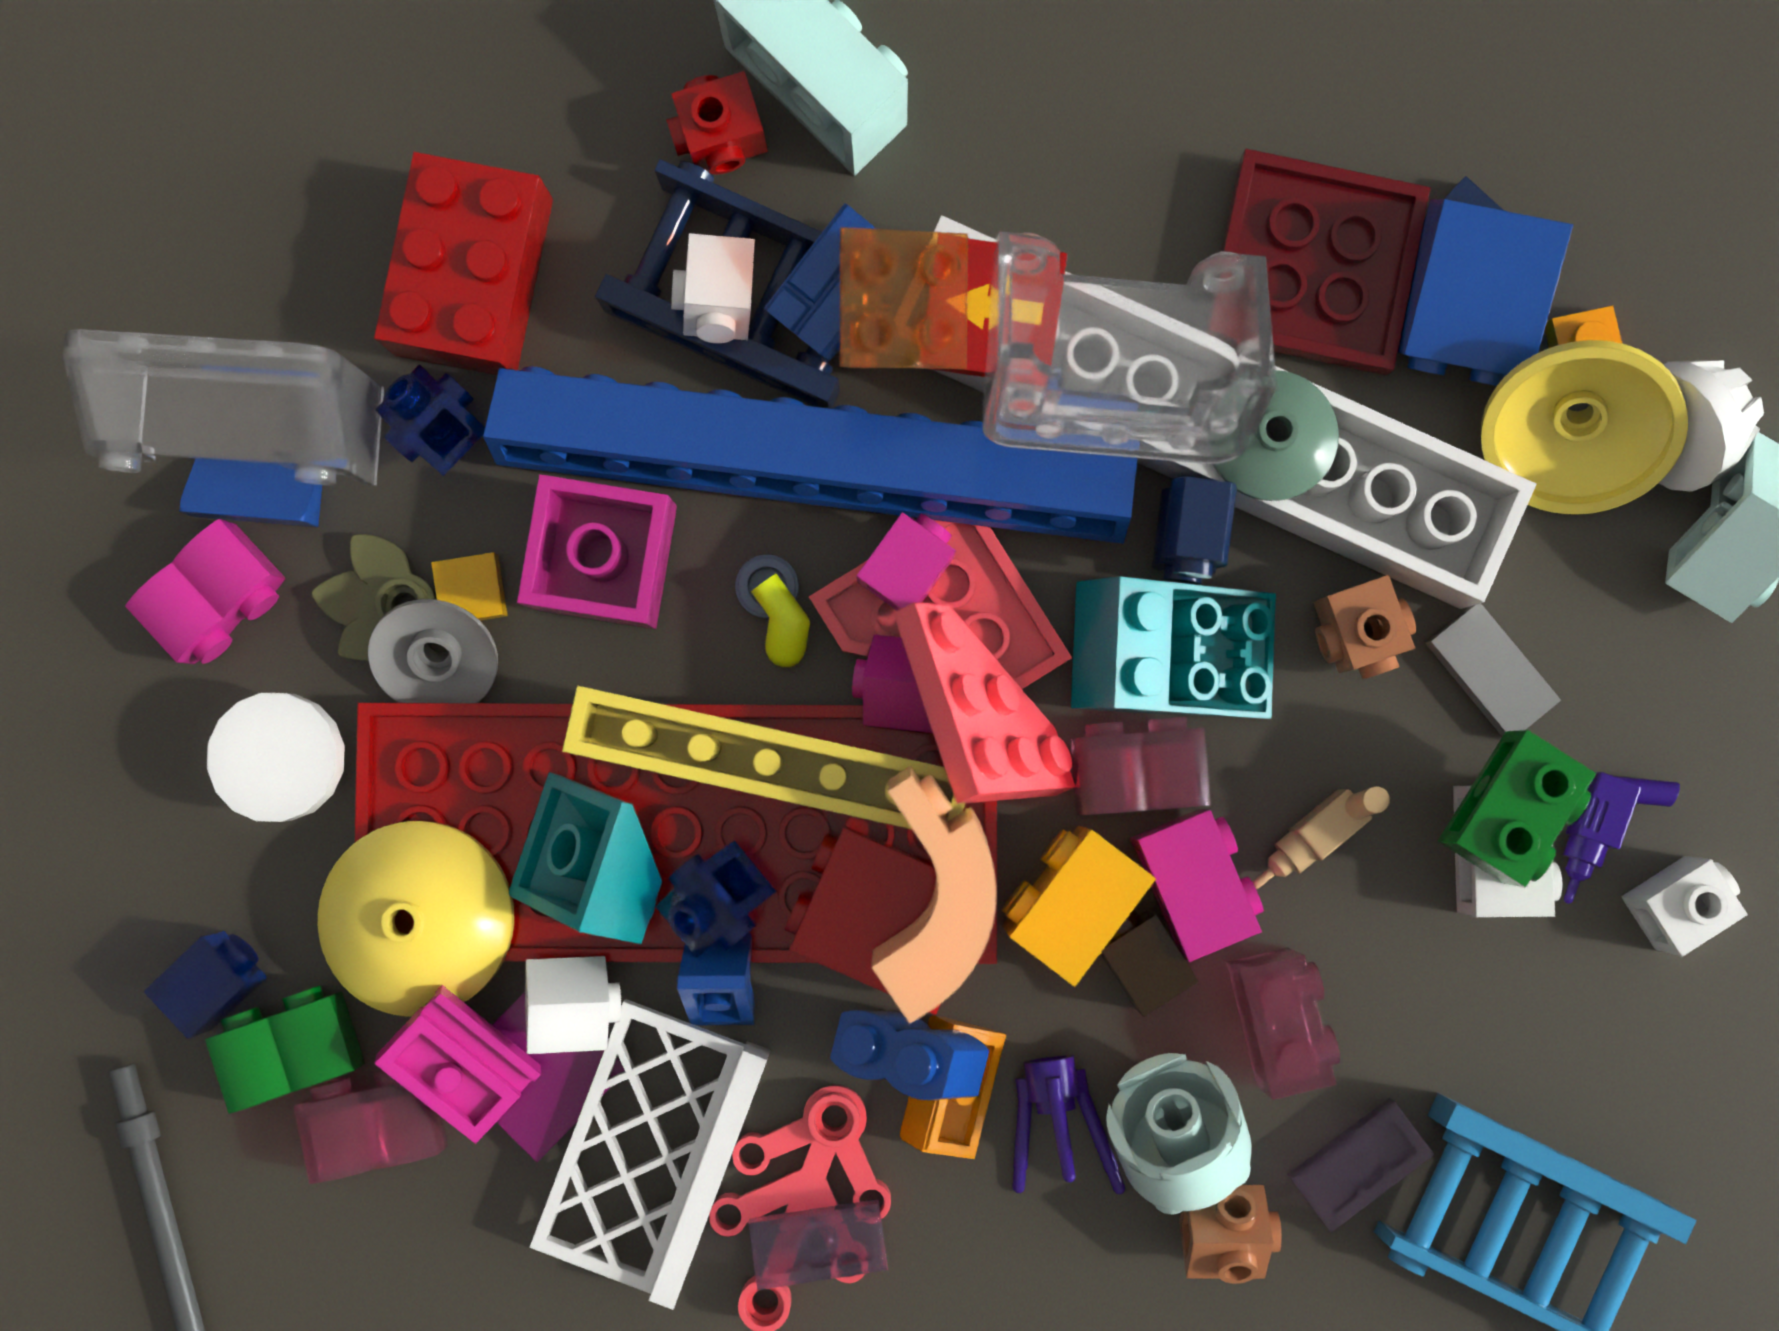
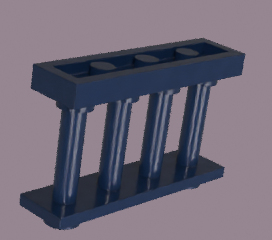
M659 159L654 171L662 190L672 195L635 274H627L624 281L605 274L595 295L604 312L813 407L832 409L840 393L839 379L831 375L833 367L829 365L830 359L824 358L810 346L806 353L799 352L796 359L774 350L776 342L771 337L779 321L764 309L822 232L713 183L714 177L708 171L693 163L680 161L677 167ZM695 205L729 220L722 236L749 239L751 232L754 231L786 246L749 324L748 340L733 339L726 343H710L700 339L698 336L683 335L684 310L671 309L670 302L659 298L662 291L657 285Z

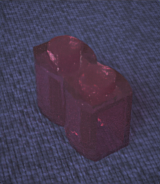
M1186 717L1148 720L1149 732L1124 734L1123 722L1085 725V737L1070 740L1073 777L1076 786L1074 789L1077 816L1210 806L1211 798L1204 728L1187 729Z
M383 1070L374 1072L376 1083L351 1088L349 1077L313 1085L310 1087L312 1097L294 1106L309 1184L340 1179L373 1169L401 1165L439 1155L448 1146L443 1119Z

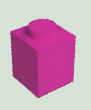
M902 512L857 574V583L896 611L914 602L922 603L954 559L956 550L947 544L952 535L940 524L924 514H920L916 521H914Z
M874 634L867 660L857 659L853 674L852 695L854 698L863 699V725L933 733L902 638Z

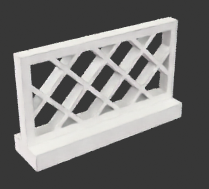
M625 999L621 1006V1020L614 1024L608 1040L607 1050H604L529 1248L650 1293L648 1301L673 1310L771 1050L748 1041L746 1044ZM634 1019L657 1028L667 1052L634 1066L623 1042L631 1020ZM670 1033L690 1041L676 1047ZM701 1045L726 1054L727 1058L719 1078L694 1089L680 1055ZM619 1056L625 1071L610 1077L615 1061ZM671 1060L685 1094L653 1108L638 1074ZM629 1079L643 1113L611 1127L600 1103L604 1090ZM714 1091L705 1113L698 1097ZM689 1102L700 1125L696 1139L671 1150L657 1116ZM595 1117L601 1132L587 1138ZM647 1121L661 1151V1155L630 1169L615 1135ZM605 1140L620 1174L588 1188L577 1164L581 1151ZM691 1152L682 1174L676 1158ZM666 1163L676 1185V1193L673 1200L648 1211L634 1178ZM572 1179L577 1193L563 1199ZM624 1183L638 1216L606 1230L592 1197ZM582 1202L596 1235L576 1245L551 1236L550 1233L557 1214ZM667 1214L659 1235L652 1220ZM643 1225L654 1250L646 1271L620 1262L611 1239ZM601 1245L605 1256L589 1249Z

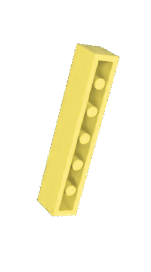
M577 686L562 750L567 753L912 829V827L888 793V780L909 766H912L920 780L931 774L939 784L953 808L944 815L948 821L962 813L965 803H956L945 767Z

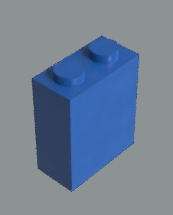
M1431 199L1421 234L1398 347V353L1409 356L1407 368L1445 375L1447 365L1453 364L1472 368L1469 380L1497 386L1512 369L1524 360L1537 354L1574 224L1448 199Z

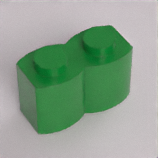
M317 986L282 998L286 1011L262 1018L260 1008L256 1007L220 1020L223 1032L206 1038L205 1042L228 1114L333 1079L365 1065L342 991L324 997L321 986Z

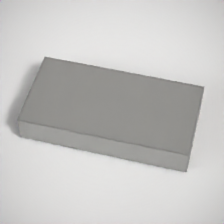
M1481 603L1468 607L1425 642L1501 736L1504 735L1505 731L1526 730L1561 701Z

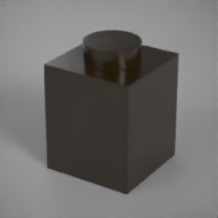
M1133 909L1100 953L1135 1009L1143 1017L1199 982L1158 917L1148 910L1138 916Z

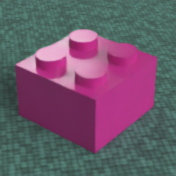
M539 474L517 603L532 610L656 630L677 505L666 494Z

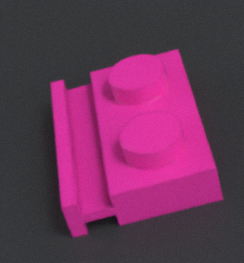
M443 985L436 990L432 999L424 1007L421 1006L376 1054L374 1063L475 1144L521 1097V1092L531 1081L535 1082L541 1075V1065Z

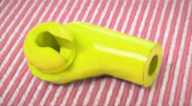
M776 573L754 588L751 593L769 617L765 641V651L769 660L780 667H792L803 659L806 652L810 620Z

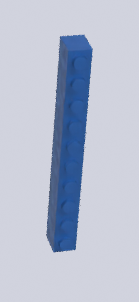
M533 366L524 367L521 370L499 368L483 435L496 465L899 516L903 512L907 516L918 518L920 514H924L932 520L1122 544H1124L1132 515L1139 448L1138 446L1122 445L1115 439L1104 436L1081 440L1059 437L1056 433L1046 429H1029L1024 432L995 429L992 425L981 421H965L961 424L931 421L928 417L916 413H902L894 417L870 414L862 408L851 405H840L833 409L805 406L798 400L786 397L764 401L742 398L740 395L728 390H712L708 393L683 391L663 382H650L645 386L617 383L614 379L599 374H589L583 378L560 376L544 368Z

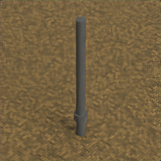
M135 1063L108 1071L121 1119L114 1123L121 1149H129L176 1331H205L155 1141L156 1138L161 1136L155 1111H147Z

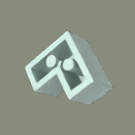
M1758 432L1743 457L1731 472L1712 483L1710 507L1673 545L1668 554L1665 584L1731 623L1750 605L1754 608L1761 606L1771 596L1779 581V444Z

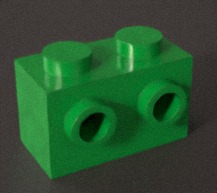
M1529 730L1505 731L1439 837L1438 842L1500 882L1526 888L1530 880L1533 882L1537 881L1551 866L1556 855V849L1552 845L1564 825L1573 824L1585 811L1591 798V793L1587 791V788L1597 773Z

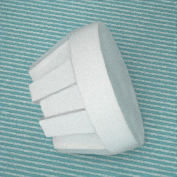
M1723 360L1671 361L1663 364L1679 384L1688 414V431L1683 450L1671 471L1659 482V484L1670 490L1692 492L1726 476L1740 461L1760 431L1756 423L1764 414L1762 398L1752 397L1746 386L1752 379L1740 368L1724 369Z
M259 693L238 701L218 720L208 741L207 770L215 792L234 812L255 821H292L315 812L334 794L344 772L345 745L336 722L319 704L296 694Z

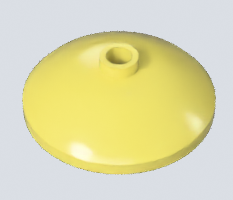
M1602 340L1576 341L1548 348L1529 357L1512 369L1501 380L1491 394L1484 409L1481 422V445L1485 461L1536 483V487L1528 502L1529 506L1559 514H1591L1627 504L1641 497L1663 480L1671 471L1683 450L1688 431V414L1682 390L1676 379L1661 362L1640 349L1617 342ZM1579 403L1589 404L1582 411L1568 409L1570 406Z
M407 821L384 826L370 832L351 845L335 863L326 879L318 907V934L322 952L331 971L346 990L361 1002L379 1011L398 1016L412 1017L421 1006L424 1007L432 999L436 990L441 985L445 986L463 1002H466L479 993L492 980L504 962L509 950L514 929L513 898L509 896V883L493 855L480 842L457 828L430 821ZM401 909L410 912L414 918V927L409 934L400 932L395 925V916Z

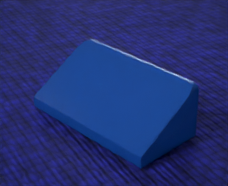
M197 454L180 499L179 512L196 518L318 527L324 465Z

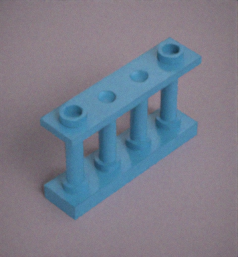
M1437 1093L1427 1116L1446 1128L1442 1139L1447 1142V1145L1406 1233L1381 1221H1378L1374 1233L1391 1248L1387 1257L1415 1274L1424 1276L1428 1267L1559 1331H1609L1649 1242L1657 1244L1661 1233L1686 1244L1697 1220L1646 1193ZM1483 1147H1486L1505 1156L1501 1168L1506 1170L1466 1260L1463 1262L1432 1247L1431 1244L1472 1155L1479 1157ZM1544 1175L1564 1185L1559 1196L1564 1198L1565 1201L1524 1290H1520L1490 1275L1531 1183L1538 1186ZM1603 1204L1622 1213L1618 1225L1624 1229L1583 1319H1580L1549 1304L1590 1212L1597 1215Z

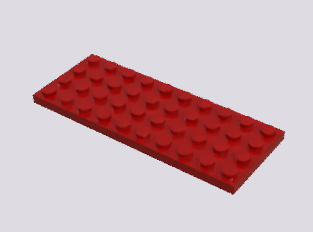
M358 703L355 842L374 830L400 822L430 821L449 825L467 833L480 842L499 863L509 886H511L549 772L564 776L633 805L662 879L656 898L655 910L649 920L642 944L579 932L513 898L514 929L511 944L504 961L605 956L606 962H681L686 936L691 932L746 931L750 932L752 936L751 963H817L789 950L796 935L784 929L799 895L803 894L812 898L822 874L811 870V867L826 834L839 838L843 827L847 826L933 864L929 853L913 829L563 752L573 704ZM662 704L944 767L933 733L863 725V705ZM997 801L965 803L963 811L969 807L973 809L986 836L996 884V906L993 925L988 942L977 964H997ZM401 909L396 914V928L404 934H409L412 931L414 918L410 912Z

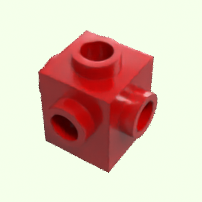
M745 71L719 78L717 75L700 76L687 82L683 90L671 93L678 116L668 118L666 121L678 157L690 153L693 164L706 171L709 170L711 174L719 175L742 167L747 158L768 152L764 130Z

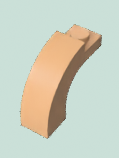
M909 766L888 780V793L929 853L937 874L933 896L921 916L910 926L873 949L872 969L908 1022L912 1023L945 1001L962 985L973 971L988 942L993 925L996 906V884L987 839L973 809L969 807L948 821L944 815L953 808L939 784L931 774L920 780L912 766Z

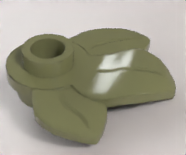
M357 534L353 535L350 541V555L355 571H347L324 581L312 590V597L327 616L337 623L346 626L339 641L338 654L349 659L368 661L369 640L376 624L388 611L398 606V602L402 597L412 595L415 600H437L434 589L427 581L411 574L407 557L402 549L381 537Z

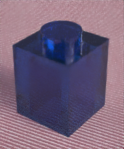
M223 931L201 936L143 992L189 1039L211 1031L220 1023L221 1019H224L267 976L256 965L259 958L254 949L239 936L234 934L228 935Z

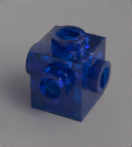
M420 364L410 374L396 379L387 389L384 401L375 409L391 427L384 435V438L411 463L421 456L443 476L484 435L485 426L467 409L474 398L447 372L437 381Z
M734 840L706 861L697 854L679 867L668 878L675 888L655 907L670 924L675 934L683 940L697 958L718 941L727 951L753 930L757 924L750 915L769 899L776 890Z

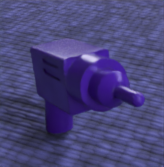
M1595 772L1597 774L1587 788V791L1591 793L1589 804L1583 814L1573 824L1568 825L1566 830L1569 838L1563 856L1568 858L1565 870L1570 877V881L1564 895L1565 903L1570 904L1573 902L1580 881L1591 878L1594 867L1602 868L1608 848H1621L1636 804L1671 807L1679 795L1680 784L1678 782L1620 777L1604 772Z

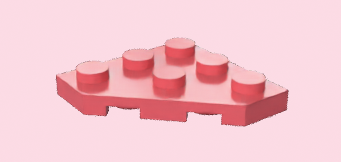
M934 520L952 535L947 544L955 549L956 552L954 559L922 603L950 605L1021 689H1024L1072 659V656L991 527ZM865 561L810 595L809 599L842 652L868 658L874 634L901 637L893 614L896 610L857 583L856 576L867 562Z
M914 602L893 613L957 804L1056 796L1076 787L1070 771L1072 768L1070 751L1065 742L1058 736L1055 727L950 605Z

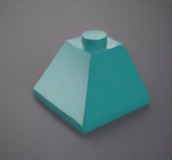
M549 772L509 889V896L579 932L642 944L649 920L655 910L656 898L662 879L633 805L564 776Z

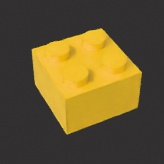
M1077 826L1073 833L1062 829L1056 835L1040 858V860L1048 865L1033 886L1023 880L1001 910L1008 917L1002 927L1009 937L1074 987L1156 880L1155 877L1092 829Z

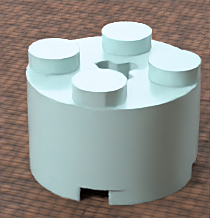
M1177 1053L1153 1056L1127 1071L1118 1083L1119 1091L1111 1107L1109 1104L1106 1115L1108 1133L1130 1184L1143 1198L1153 1203L1157 1210L1172 1215L1182 1211L1203 1209L1220 1202L1237 1187L1246 1182L1251 1169V1138L1233 1083L1218 1066L1206 1061L1207 1065L1200 1062L1187 1060L1185 1054Z

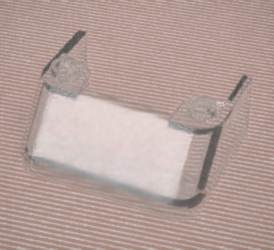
M69 330L65 332L63 363L85 453L99 459L98 468L116 472L139 473L141 472V462L156 461V456L274 463L295 470V481L301 483L335 485L336 475H345L362 485L376 486L384 387L333 350L314 345L97 330Z

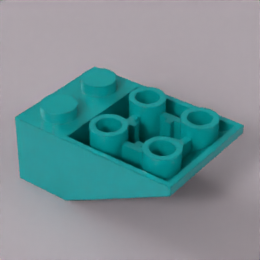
M1122 576L1077 581L1071 709L1271 719L1276 593Z

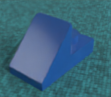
M691 932L686 936L678 973L677 990L691 1024L755 1025V997L751 985L752 936L750 932Z

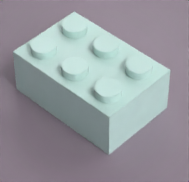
M714 0L725 48L853 176L861 171L907 126L908 79L906 76L908 72L899 57L887 46L880 45L878 48H875L860 33L862 26L858 18L840 0H835L832 4L828 0Z

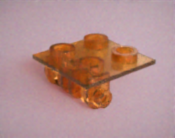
M840 228V367L853 369H874L875 367L967 369L968 234Z

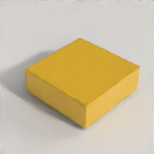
M492 552L431 562L437 600L460 606L480 621L508 616L498 554Z

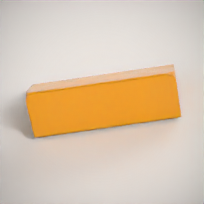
M932 1015L927 1024L931 1029H950L965 1032L980 1040L989 1049L979 1095L971 1098L920 1100L909 1097L900 1129V1138L921 1152L975 1159L1006 1034L946 1017Z

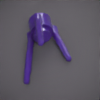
M1058 1055L1025 1061L1024 1070L1026 1077L1015 1079L1018 1110L1013 1161L1012 1188L1014 1192L1022 1193L1025 1189L1032 1103H1036L1037 1114H1051L1062 1177L1068 1183L1075 1180L1073 1151L1066 1112L1076 1109L1074 1097H1076L1113 1191L1119 1195L1123 1194L1126 1189L1089 1093L1085 1068H1075L1074 1055Z

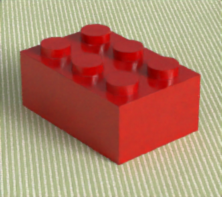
M413 151L374 339L394 356L492 375H498L499 368L518 370L553 198L540 176Z

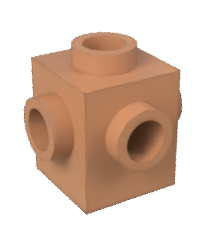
M1389 575L1313 602L1321 626L1315 629L1319 649L1327 663L1335 662L1338 673L1359 669L1362 680L1400 667L1396 655L1415 649L1411 635L1416 633L1413 613L1405 599H1397Z
M1241 1185L1226 1198L1212 1206L1199 1210L1182 1211L1180 1213L1179 1224L1186 1278L1221 1279L1232 1284L1245 1283L1253 1279H1265L1271 1253L1280 1252L1282 1233L1278 1212L1268 1211L1264 1185Z

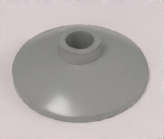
M413 600L394 607L379 620L369 640L368 661L372 674L380 687L398 703H478L489 692L498 670L497 648L485 625L462 607L442 600ZM428 643L439 644L448 651L436 652L430 648Z

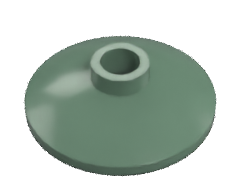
M1264 370L1251 373L1232 383L1215 402L1208 418L1206 430L1208 453L1214 468L1222 479L1236 484L1237 491L1245 496L1263 501L1287 500L1297 497L1314 487L1330 469L1337 453L1339 440L1337 419L1326 396L1307 379L1291 372L1280 370ZM1278 420L1286 425L1288 429L1286 441L1275 442L1268 437L1266 425L1269 421Z

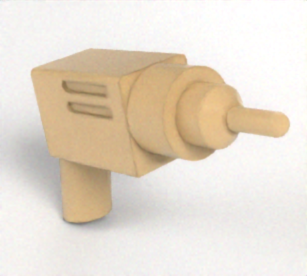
M1378 786L1354 794L1349 789H1337L1289 829V833L1274 844L1277 851L1269 857L1268 869L1252 881L1255 888L1259 889L1274 876L1286 877L1292 871L1300 874L1316 860L1322 861L1371 821V815L1383 812L1388 807L1390 802L1388 792Z

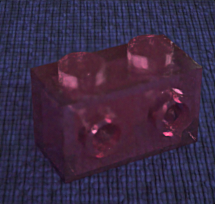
M1290 948L1227 962L1257 1087L1274 1100L1337 1085L1332 1065L1340 1064V1052L1330 1025L1322 1026L1316 1001L1324 1000L1325 995L1322 979L1315 962L1307 963L1304 954Z

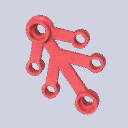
M838 1084L823 1086L808 1098L802 1118L764 1135L756 1132L746 1133L735 1144L732 1152L734 1166L739 1172L753 1176L762 1173L768 1167L772 1158L811 1143L802 1168L741 1196L731 1192L724 1193L716 1198L709 1213V1222L712 1229L721 1236L731 1237L739 1234L745 1228L746 1223L788 1204L762 1274L750 1278L743 1286L738 1302L740 1318L753 1331H775L787 1320L792 1297L786 1282L812 1213L830 1252L829 1267L832 1275L838 1281L849 1284L859 1281L866 1274L868 1252L861 1242L852 1238L826 1179L835 1152L854 1188L852 1205L854 1212L860 1219L867 1222H877L883 1219L891 1207V1193L883 1181L876 1179L859 1141L866 1127L867 1113L860 1096L849 1087ZM836 1105L845 1110L847 1120L843 1125L831 1127L825 1123L822 1114L829 1106ZM749 1143L759 1145L763 1149L764 1159L758 1164L746 1163L740 1153L744 1145ZM867 1190L880 1192L884 1198L883 1205L877 1210L865 1209L859 1200L862 1193ZM726 1204L734 1205L739 1209L741 1219L733 1225L725 1224L718 1217V1209ZM844 1251H853L860 1257L861 1264L855 1270L846 1271L838 1265L837 1257ZM761 1289H770L777 1295L778 1302L772 1308H762L755 1302V1293Z

